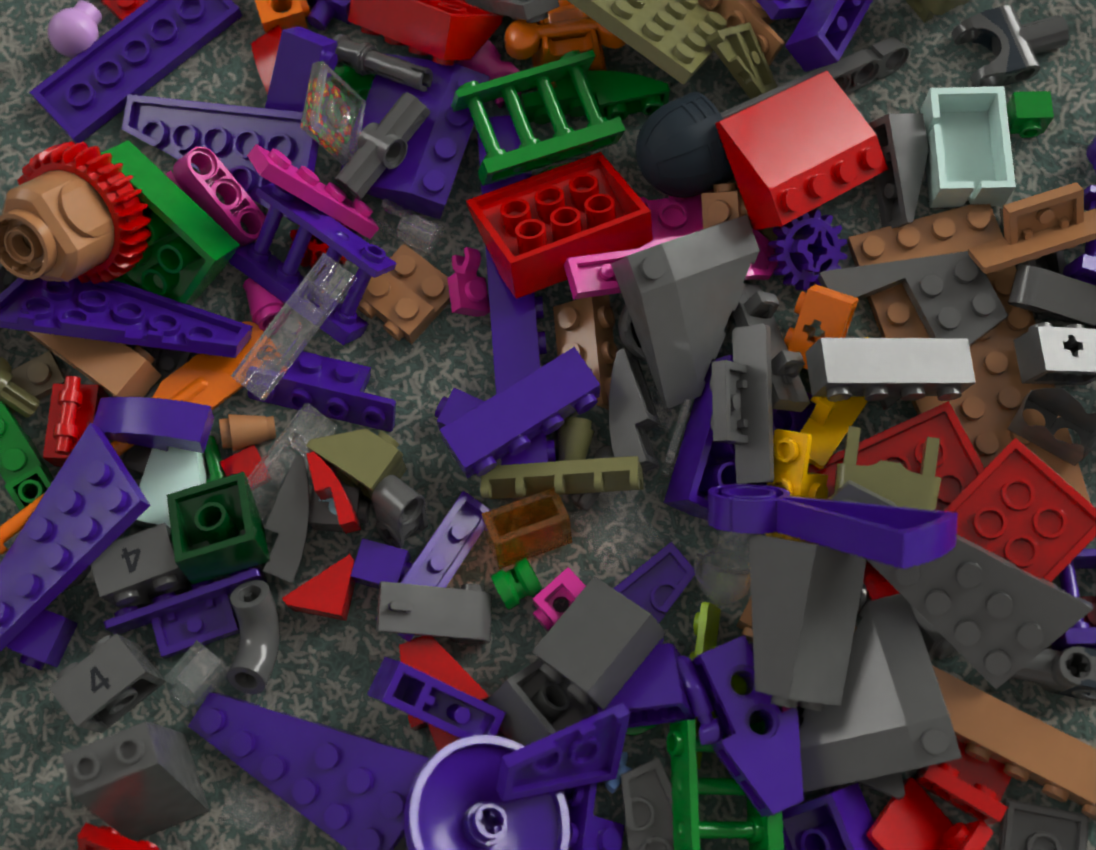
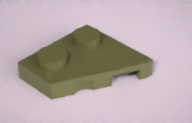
M750 22L718 30L706 37L710 46L750 99L778 87Z

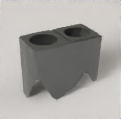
M1063 388L1031 390L1024 397L1008 427V430L1074 466L1096 447V413H1087L1082 404ZM1026 409L1038 410L1045 418V426H1029L1023 418V411ZM1061 428L1073 429L1078 433L1081 444H1069L1060 441L1054 437V434Z

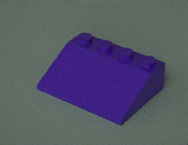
M386 54L431 69L433 72L431 86L427 87V91L422 92L408 85H403L375 74L340 171L359 149L358 138L362 130L372 122L380 123L402 94L408 92L428 108L430 115L407 142L408 150L402 163L394 169L386 168L366 194L423 215L441 219L474 125L469 108L453 112L451 104L455 91L461 85L470 81H478L479 84L487 82L490 76L456 63L454 65H442L428 59Z
M733 355L720 357L715 361L728 360L733 362ZM711 361L704 378L706 385L702 395L694 400L664 499L665 504L707 521L708 490L719 485L738 484L736 482L735 445L713 441V431L711 429L713 403L710 377L712 375V362L714 361ZM807 393L809 400H811L812 395ZM810 401L811 403L803 412L773 409V437L776 429L800 432L810 418L816 404Z

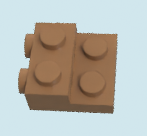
M403 243L390 257V259L397 263L395 269L376 278L371 277L358 309L370 319L376 315L385 322L383 328L397 341L405 338L413 344L450 303L448 277Z

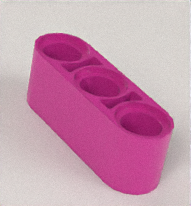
M195 147L177 160L173 167V176L178 185L201 209L240 244L239 248L257 240L266 217L215 153L206 147ZM191 163L198 166L200 174L193 170ZM216 192L223 197L225 204L218 200ZM241 222L247 226L249 233L243 230Z

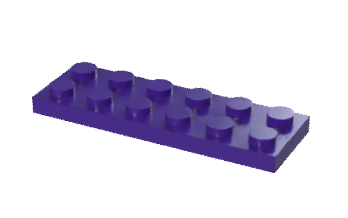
M148 0L97 39L87 50L79 53L36 86L30 93L75 143L83 142L125 109L128 94H144L241 18L242 13L232 0Z

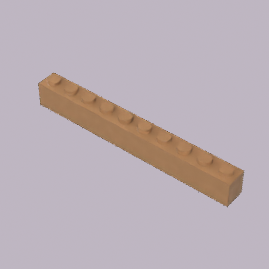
M750 597L736 626L743 630L741 635H745L746 639L753 643L752 602ZM933 666L956 740L967 745L964 751L968 755L983 762H988L990 757L1005 765L1003 769L1005 774L1022 782H1027L1030 779L1042 785V792L1045 795L1064 803L1069 799L1083 806L1081 812L1084 815L1096 820L1095 748Z

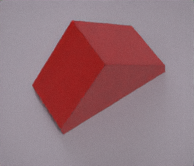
M351 554L347 555L282 597L284 603L292 611L347 621L355 588V581L351 578L355 560Z

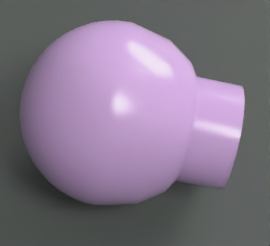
M78 1L73 8L62 9L55 14L48 25V37L53 48L69 58H74L79 53L87 50L99 39L98 24L102 20L100 11L89 2Z

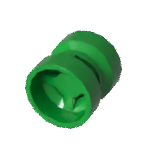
M526 557L515 562L512 569L508 571L500 570L491 575L492 581L508 610L520 605L521 599L527 596L535 597L543 590Z

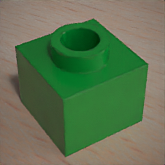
M1051 91L1014 92L1006 105L1009 133L1019 134L1022 138H1033L1044 133L1054 118Z

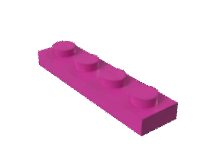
M256 144L247 155L261 177L363 236L371 239L380 229L372 219L373 211L367 204L357 198L354 201L346 198L347 195L331 182L327 185L319 182L318 176L307 167L301 166L299 169L291 165V161L277 149L273 148L269 152Z

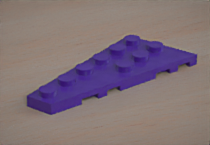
M78 277L69 282L46 281L40 278L33 280L18 278L0 294V328L231 358L238 356L252 335V326L116 280L93 284L91 281L81 283Z

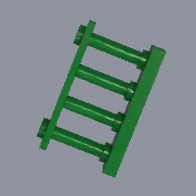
M574 50L564 54L560 60L480 84L478 81H470L461 85L455 91L451 104L453 112L469 108L487 154L477 172L482 186L618 143L625 132L620 117L607 120V117H602L585 72L589 70L596 57L593 50L580 53L579 50ZM571 77L589 122L585 128L576 131L572 127L569 128L551 82ZM535 87L539 91L555 131L553 138L541 142L539 138L534 137L517 94L518 92ZM503 97L521 142L518 149L506 152L505 149L500 148L483 103Z
M695 720L670 723L666 747L671 756L674 850H700V839H747L749 850H784L782 811L774 815L762 817L734 778H697L696 752H714L712 744L701 745L699 735H696ZM764 722L749 724L753 732L759 735L763 734L765 730ZM698 795H744L747 799L746 821H699Z

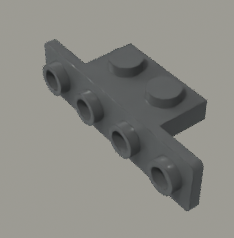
M757 324L733 329V362L728 360L712 362V375L710 377L713 414L711 416L713 441L735 445L736 482L738 484L770 483L774 481L771 334L769 325Z

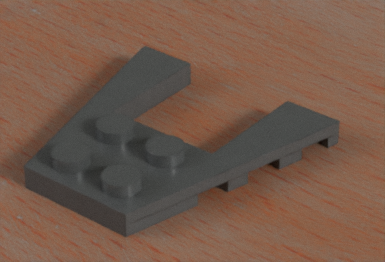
M968 251L820 272L818 276L821 286L858 298L859 300L902 283L930 338H968L969 347L1002 323L1008 316L987 275L970 258ZM889 396L879 402L883 409L887 410L901 396Z

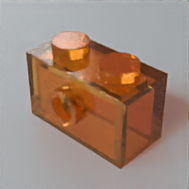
M554 488L481 513L486 540L499 569L513 565L524 557L529 559L572 543L570 517L559 494L555 493Z

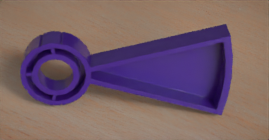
M725 484L708 490V525L716 530L748 534L778 532L900 569L938 559L956 547L958 513L795 497L790 496L791 493L784 488L764 484Z

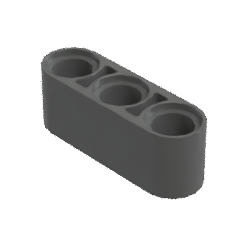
M1018 265L1008 304L1069 324L1083 323L1087 324L1090 329H1096L1095 285L1040 267Z

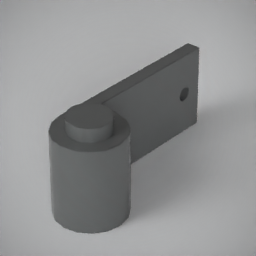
M381 581L379 583L376 632L451 638L452 642L460 644H488L491 641L493 594L485 592V586L479 584H463L461 589Z

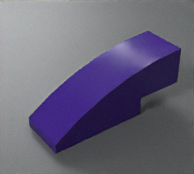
M106 397L100 399L93 424L101 428L108 440L168 451L169 447L204 453L214 421V415L211 406L191 402L147 397Z

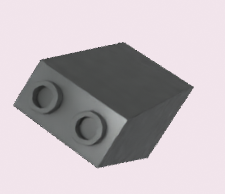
M750 534L749 555L755 691L772 695L771 703L784 707L797 708L799 706L806 709L823 711L824 704L841 706L867 559L817 544Z
M145 721L61 754L73 797L105 823L117 830L123 837L137 841L210 811L186 734Z

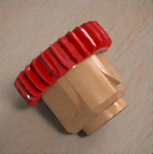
M72 141L51 146L30 159V163L22 168L24 175L17 179L19 186L10 189L5 198L0 216V263L13 275L26 280L40 278L46 281L69 282L78 277L81 283L91 281L93 284H98L103 281H112L127 273L143 258V252L149 247L145 240L151 236V231L144 227L150 223L151 218L143 215L142 211L147 208L148 204L140 202L138 195L142 190H135L130 183L134 176H125L122 173L123 163L112 164L111 153L101 155L98 146L88 148L85 142L76 144Z

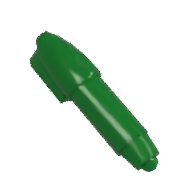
M209 435L204 452L210 474L209 479L206 480L207 482L226 477L220 464L222 458L219 446L214 436Z

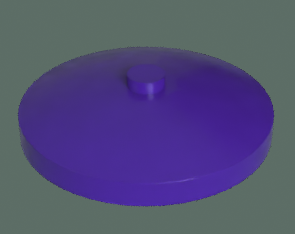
M477 735L462 738L434 754L416 774L410 786L404 810V831L408 850H568L570 817L563 791L558 790L502 801L496 791L501 758L524 746L513 740L493 735Z

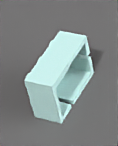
M1004 86L930 88L920 109V113H923L929 147L926 160V175L930 208L963 207L966 201H969L972 205L990 204L991 207H1003L1016 188Z

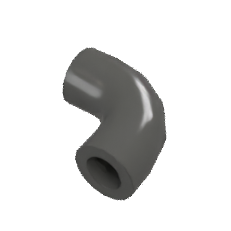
M250 580L236 587L230 597L238 618L240 637L238 650L227 673V679L235 689L243 693L259 694L264 691L278 656L280 624L276 604L268 584L262 580Z

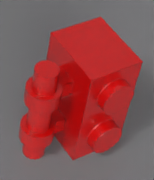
M66 376L64 384L53 383L43 458L53 466H63L90 423L93 424L100 399L109 397L99 385L81 384V378L77 376Z

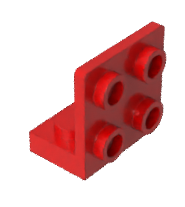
M957 740L962 758L922 767L917 770L914 780L922 788L976 820H983L987 825L1001 822L1008 807L1000 803L1012 778L1003 772L1004 764L991 757L988 762H983L968 755L964 751L967 745Z
M908 778L903 781L904 798L898 800L892 797L867 832L868 839L878 850H983L994 833L983 820L966 824L959 822L953 825L914 778Z

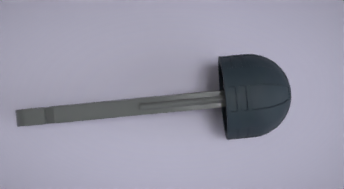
M897 37L886 38L873 44L871 49H862L840 59L837 63L817 69L722 113H719L714 104L699 92H691L670 101L653 112L639 131L636 141V158L640 171L655 189L669 196L687 198L708 192L713 188L714 184L727 183L734 176L718 134L716 122L823 71H828L844 93L848 94L870 84L874 79L879 80L899 70L909 57V49Z

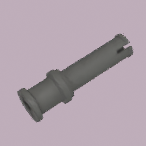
M338 34L333 38V40L338 41L335 51L338 56L337 67L348 66L353 68L355 73L362 76L371 73L422 92L427 91V87L431 86L433 72L427 67L415 65L408 61L380 53L373 44L353 42L349 36L344 34Z

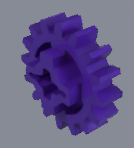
M816 209L807 212L784 226L773 228V232L778 238L776 241L768 242V246L775 249V254L769 256L768 260L778 263V267L773 273L774 275H785L783 280L785 286L795 285V290L807 291L808 288L815 284L821 286L818 280L820 272L842 269L838 265V261L847 259L848 255L840 252V247L846 245L847 240L838 239L837 235L841 232L842 227L841 225L831 226L833 216H821V211Z

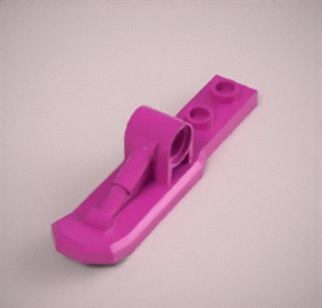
M752 229L760 251L755 263L750 265L745 280H768L778 264L768 260V257L775 254L774 248L768 246L769 240L758 230ZM682 236L654 239L638 249L567 258L564 268L573 300L621 293L611 263Z

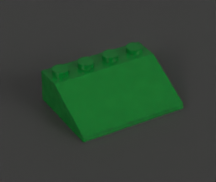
M129 140L100 153L101 155L111 153L112 164L123 163L122 173L125 176H134L130 183L135 190H142L138 198L140 202L148 204L147 208L142 210L143 215L151 218L150 223L144 226L151 231V236L145 240L149 247L143 252V258L130 271L114 280L192 305L224 269L240 244Z

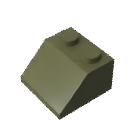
M361 429L310 439L306 445L309 452H315L324 460L339 480L350 487H360L364 496L371 501L374 489L382 479L389 475H395L401 479L407 470L402 458L404 455L397 449L399 443L382 431L376 435L368 429Z

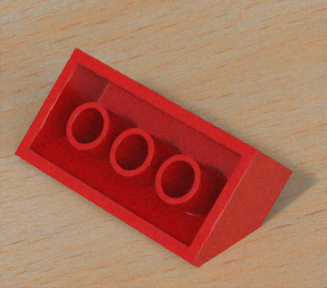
M351 0L348 21L361 26L362 33L374 36L383 35L385 36V42L394 45H407L408 51L414 54L432 55V61L442 65H454L455 60H470L498 29L503 20L501 15L460 0Z

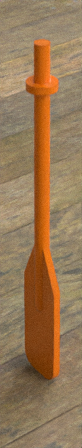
M250 321L241 322L252 326V335L249 342L236 358L199 353L162 380L152 398L208 405L214 410L247 385V371L251 366L268 369L275 363L277 359L276 345L262 329L260 330L256 323ZM118 441L110 443L118 456H121L134 446L133 444ZM44 494L0 526L1 555L8 551L4 543L23 529Z

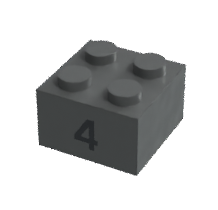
M165 523L114 541L90 564L100 598L120 609L130 606H138V609L151 605L150 600L159 595L172 592L179 595L188 592V586L192 584L175 563L171 528Z
M117 633L113 637L108 635L92 646L90 650L92 653L80 663L74 662L62 669L57 675L58 680L48 687L77 727L103 733L166 682V679L141 646Z

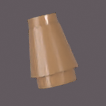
M228 414V418L219 419L223 449L232 448L234 452L268 441L269 439H276L274 416Z

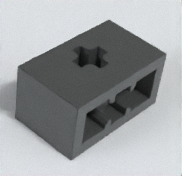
M1044 322L1030 326L1028 332L1013 340L1023 384L1087 385L1096 380V329L1084 328L1082 324L1052 327L1051 323Z

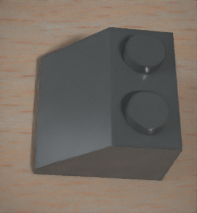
M539 659L508 678L485 702L506 712L499 729L507 739L523 746H527L598 714V706L592 701H589L586 706L580 703L566 690L570 685L564 680L557 685L539 670L543 665Z

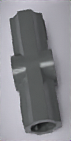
M408 92L403 93L380 123L372 122L362 130L358 138L359 149L334 179L357 199H362L386 168L394 169L402 163L408 150L407 142L430 115L428 108Z

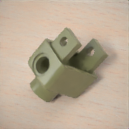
M849 426L843 463H838L836 468L834 493L848 480H851L894 502L898 507L925 510L936 509L942 479L935 476L940 438H926L923 446L920 474L904 468L901 463L881 460L870 466L856 465L861 427Z

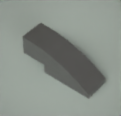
M622 348L616 353L609 391V428L614 457L638 456L644 473L659 466L648 430L660 426L661 423L639 360L630 351Z
M297 454L264 528L279 535L269 555L270 561L266 562L263 571L291 583L294 582L303 557L310 511L309 480L305 458Z

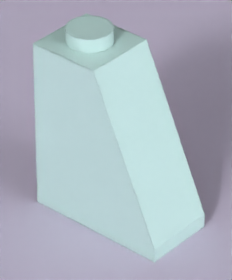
M169 447L168 451L152 448L139 485L140 490L151 506L134 523L146 528H152L165 523L171 528L167 494L207 483L205 454Z

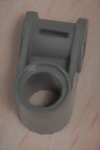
M389 475L378 483L372 494L377 531L387 545L402 548L404 541L417 530L423 531L429 525L425 510V498L395 475Z

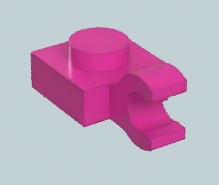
M466 247L464 248L465 256H452V267L455 273L447 278L452 313L475 317L485 316L490 313L486 279L477 276L481 255L478 249Z

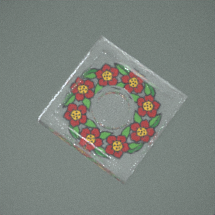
M324 61L312 63L300 128L345 166L358 150V138L362 129L366 101Z

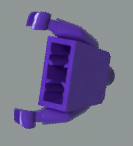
M664 636L604 709L607 710L623 702L631 712L627 728L695 720V717H698L701 723L699 729L701 745L714 744L724 737L723 725L719 718L713 719L711 712L714 709L693 660L681 655L674 644H664ZM598 707V713L604 711Z

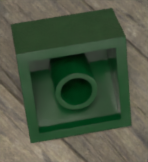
M244 471L167 494L175 563L192 585L270 561L264 526Z

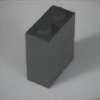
M594 576L532 652L543 663L539 670L551 681L558 685L564 680L570 685L566 690L580 703L586 706L589 701H592L604 710L666 632L651 613Z

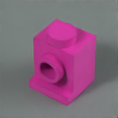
M567 567L533 598V605L537 610L532 614L549 631L564 613L554 609L555 601L565 599L570 606L586 585Z

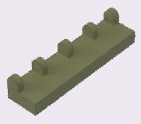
M638 456L497 465L490 472L481 476L480 491L482 499H503L644 490V474Z

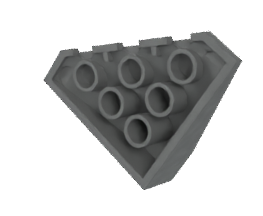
M747 215L664 242L611 263L664 410L702 395L706 385L704 378L711 361L716 360L726 335L724 329L730 314L735 312L746 286L743 282L749 267L755 263L760 251Z
M901 594L868 601L860 611L858 616L862 620L853 635L841 706L824 704L823 711L805 708L800 716L804 718L799 728L803 793L962 758L951 719L912 605Z

